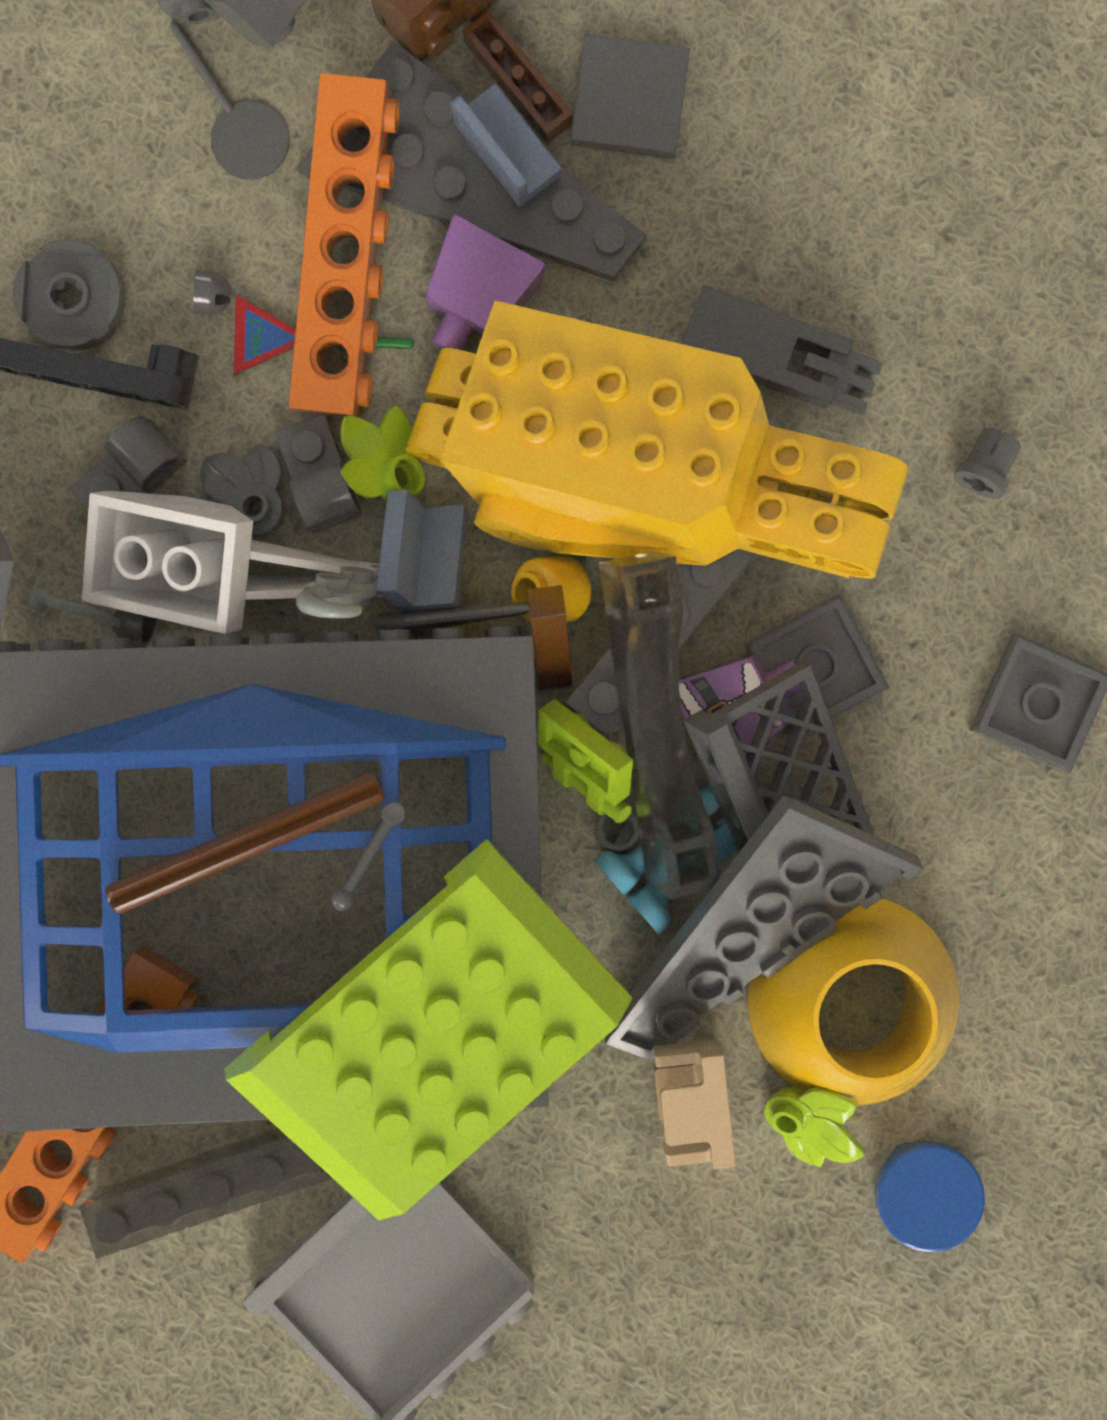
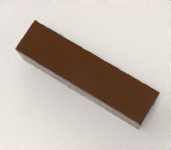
M489 9L463 30L466 46L547 145L573 124V112Z
M562 585L527 589L539 689L572 686L567 620Z

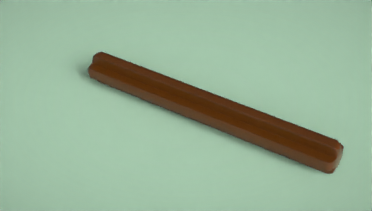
M368 772L117 880L105 888L107 900L116 914H123L380 803L385 798L383 787L374 772Z

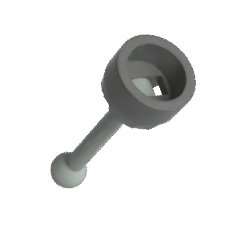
M42 588L33 589L28 595L29 604L35 609H43L48 606L112 623V630L117 638L140 641L141 648H145L153 637L157 618L122 610L112 613L52 597Z

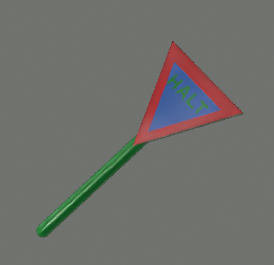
M237 295L235 298L234 375L294 349L296 328ZM378 337L376 348L412 349L414 341L410 338Z

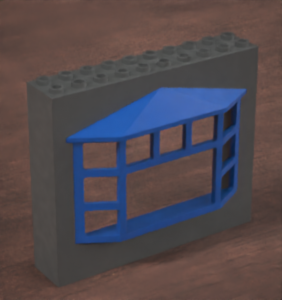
M520 626L488 627L486 637L466 638L465 628L432 629V639L411 640V632L406 629L378 630L377 641H358L357 634H354V631L321 632V642L304 643L303 636H299V633L265 634V644L249 645V637H243V635L226 634L209 635V646H195V639H186V636L152 637V647L140 648V641L130 640V638L95 639L96 649H86L85 642L58 639L39 640V651H31L30 644L0 641V1132L269 1120L225 1080L224 1068L265 1032L269 1031L272 1035L276 1036L312 1003L126 1011L123 915L116 914L113 911L105 892V888L109 884L121 879V859L123 857L178 855L222 836L214 832L212 769L215 766L284 764L287 767L289 807L307 799L306 765L308 763L376 760L381 765V785L385 793V798L382 800L383 809L389 802L400 804L398 764L401 760L463 757L466 766L467 821L464 824L403 828L401 824L393 825L380 847L384 855L386 939L414 915L406 914L403 911L401 850L405 846L467 842L469 855L482 842L488 839L542 897L533 636H521ZM191 768L193 771L194 835L183 837L122 838L119 823L118 772L121 769ZM95 770L97 772L100 829L98 839H45L43 837L40 779L43 771ZM377 829L310 832L266 852L366 848ZM45 857L98 858L100 860L103 921L101 927L48 925L46 923L43 860ZM47 944L102 947L104 952L105 1012L51 1011L48 1008ZM548 1088L526 1107H548Z

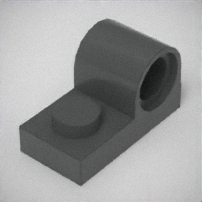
M324 413L274 431L292 479L289 483L295 503L305 526L312 533L362 516L354 491L348 486L340 473L344 463Z
M138 416L123 424L110 436L104 447L109 454L69 489L88 510L90 493L121 491L151 494L188 460L152 420L144 416Z

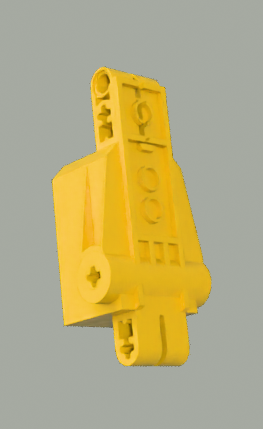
M494 300L476 354L454 348L440 349L424 394L425 398L431 403H422L420 405L405 449L408 454L430 465L448 469L479 505L474 520L475 526L496 538L522 547L567 555L707 566L736 549L846 578L853 576L867 579L876 576L891 528L884 520L893 519L909 470L906 463L888 454L769 425L761 392L744 362L739 357Z

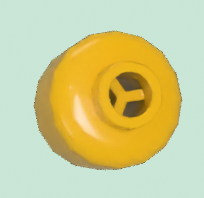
M557 554L529 559L517 569L511 588L512 601L529 603L527 589L562 585L567 623L576 621L586 612L590 603L591 584L589 575L583 565L571 556ZM530 612L521 615L523 619L531 624Z

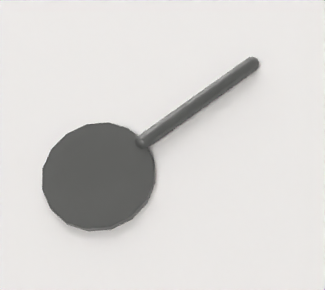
M177 22L172 23L171 31L224 109L217 117L211 131V148L217 163L227 173L240 179H260L272 174L284 162L289 150V132L283 118L271 106L259 101H241L232 104L181 25Z

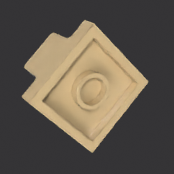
M714 1035L692 1037V1042L653 1046V1058L657 1067L654 1070L658 1114L660 1120L663 1121L665 1137L663 1150L667 1166L710 1162L713 1169L736 1167L724 1055Z

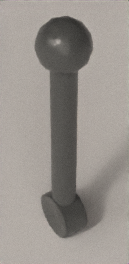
M389 802L383 807V820L343 888H339L332 893L331 904L336 910L346 911L351 908L354 902L353 892L392 826L398 825L404 820L405 810L399 803Z

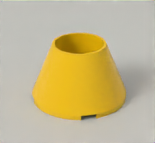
M882 898L868 909L859 905L837 920L835 932L806 950L769 978L762 973L750 981L747 1009L751 1029L761 1052L773 1069L793 1087L804 1091L814 1087L835 1091L857 1101L858 1105H867L901 1095L917 1085L935 1068L946 1052L955 1031L959 1011V988L954 965L948 951L932 928L912 911L898 903ZM879 964L894 967L902 980L905 994L903 1013L894 1031L881 1043L859 1051L840 1050L823 1043L819 1029V1013L824 996L832 984L848 971L864 965Z

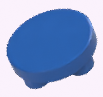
M919 1141L898 1145L893 1150L891 1156L885 1161L876 1179L875 1203L882 1222L899 1242L918 1251L940 1252L959 1245L974 1232L983 1214L985 1193L977 1170L961 1152L941 1142Z

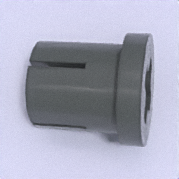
M984 428L966 462L958 464L953 477L962 487L979 496L1000 499L1008 487L1005 479L1021 449V444L1017 439L1005 432L999 443L996 444L1001 430Z

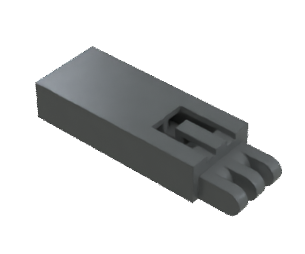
M703 285L681 343L741 358L756 384L824 409L832 404L859 415L865 413L868 403L849 395L850 389L865 395H871L875 383L856 375L858 370H861L868 374L879 375L882 367L880 361L852 351L851 347L854 342L852 339ZM793 350L807 354L801 368L806 370L810 368L821 372L822 376L819 382L786 370Z

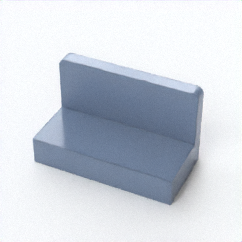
M496 83L468 105L460 95L450 102L455 126L519 208L562 176L560 165Z
M407 489L388 491L376 592L400 612L457 607L460 600L468 510L461 504L426 508Z

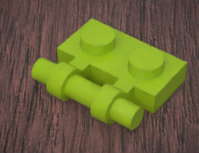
M554 698L539 709L538 745L545 750L541 761L552 770L553 778L566 788L572 786L585 796L586 805L597 814H607L618 824L624 822L632 810V807L624 799L630 795L633 759L629 757L622 746L615 742H610L593 729L581 714L570 711Z

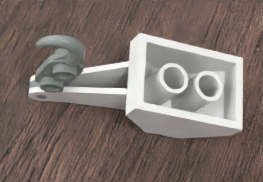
M102 491L90 493L81 601L217 633L229 634L241 630L243 627L245 600L296 598L297 607L305 614L323 618L342 619L359 616L362 613L361 606L370 605L371 598L382 596L376 592L379 563L347 560L251 540L253 520L233 506L187 496ZM249 559L332 573H318L316 577L248 575Z

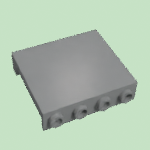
M441 1181L406 1213L383 1220H378L348 1193L251 1285L242 1303L256 1318L267 1311L369 1420H413L417 1414L416 1407L428 1395L435 1399L444 1393L456 1377L454 1371L465 1360L469 1358L472 1362H475L487 1352L495 1340L493 1334L508 1321L511 1325H514L526 1315L534 1303L531 1299L534 1296V1277L450 1188Z

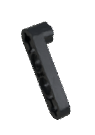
M0 338L1 372L186 410L189 407L199 356L195 353L168 345H151L147 368Z

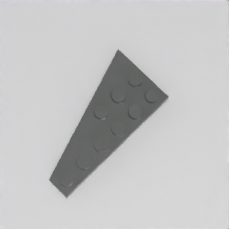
M393 41L365 77L386 80L393 93L392 98L399 99L400 101L397 133H389L387 154L394 155L393 184L391 189L383 188L382 200L396 204V207L450 225L453 216L456 214L518 249L530 250L553 258L555 262L613 282L646 240L644 232L563 170L562 176L519 208L454 124L450 102L459 95L467 105L472 101ZM364 128L351 130L345 137L344 149L350 152L363 150L369 143L370 131ZM313 146L297 166L298 172L310 177ZM350 183L344 187L346 190L361 195L365 194L364 186L361 184Z
M784 795L631 991L632 1000L619 1025L604 1038L605 1044L651 1060L653 1058V1046L674 1044L700 1026L699 1017L722 1001L730 1005L743 996L742 987L762 973L769 978L806 950L835 932L836 921L857 906L861 905L868 909L881 900L883 897L880 890L903 875L909 880L924 870L918 856Z

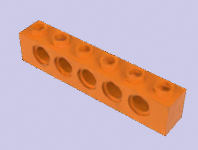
M320 73L289 408L296 411L337 416L353 415L360 418L362 406L369 407L371 403L373 377L372 375L365 374L367 352L375 353L378 339V321L370 320L372 298L380 299L383 288V266L376 265L378 243L386 244L389 228V212L381 210L383 188H392L394 178V155L387 154L389 133H397L400 118L399 99L392 98L393 93L387 81L383 79ZM364 128L370 131L369 143L363 150L350 152L344 149L345 137L351 130ZM350 183L363 185L365 194L359 205L353 208H344L339 205V194L346 185ZM344 238L357 239L359 242L357 257L347 264L336 263L333 256L336 244ZM339 292L351 293L354 300L351 313L343 319L331 318L328 311L330 299ZM333 346H344L348 353L347 366L340 373L328 374L323 365L326 351Z
M145 946L133 952L124 967L126 1011L133 1010L136 1001H144L150 1004L153 1009L193 1008L198 1000L199 995L191 991L198 978ZM105 1000L98 1012H105ZM109 1127L25 1132L0 1174V1251L23 1264L37 1248L43 1252L48 1249L63 1225L62 1222L55 1219L64 1202L73 1206L90 1180V1177L82 1173L91 1157L100 1160L117 1135L116 1131ZM53 1140H62L70 1146L72 1161H63L54 1154L52 1149ZM26 1186L36 1187L42 1192L45 1199L44 1206H36L27 1199L25 1194Z

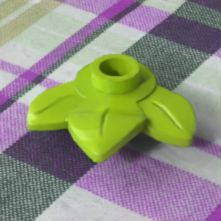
M397 405L392 406L386 412L378 427L353 415H347L342 420L341 442L351 460L342 467L340 473L348 486L355 493L363 497L373 498L381 496L387 501L388 491L407 489L416 498L424 486L425 474L422 465L405 450L412 426Z
M783 1087L768 1098L764 1107V1115L767 1122L773 1129L783 1135L787 1148L800 1160L821 1167L825 1157L834 1162L848 1163L861 1159L865 1155L866 1151L862 1145L843 1126L853 1115L858 1105L857 1101L852 1098L818 1087L807 1091L797 1087Z

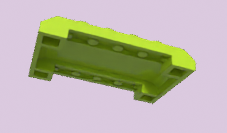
M488 839L482 842L444 876L447 886L282 1031L276 1036L272 1035L269 1031L265 1032L224 1068L226 1081L378 1220L406 1213L619 1025L632 1000V996L621 982Z

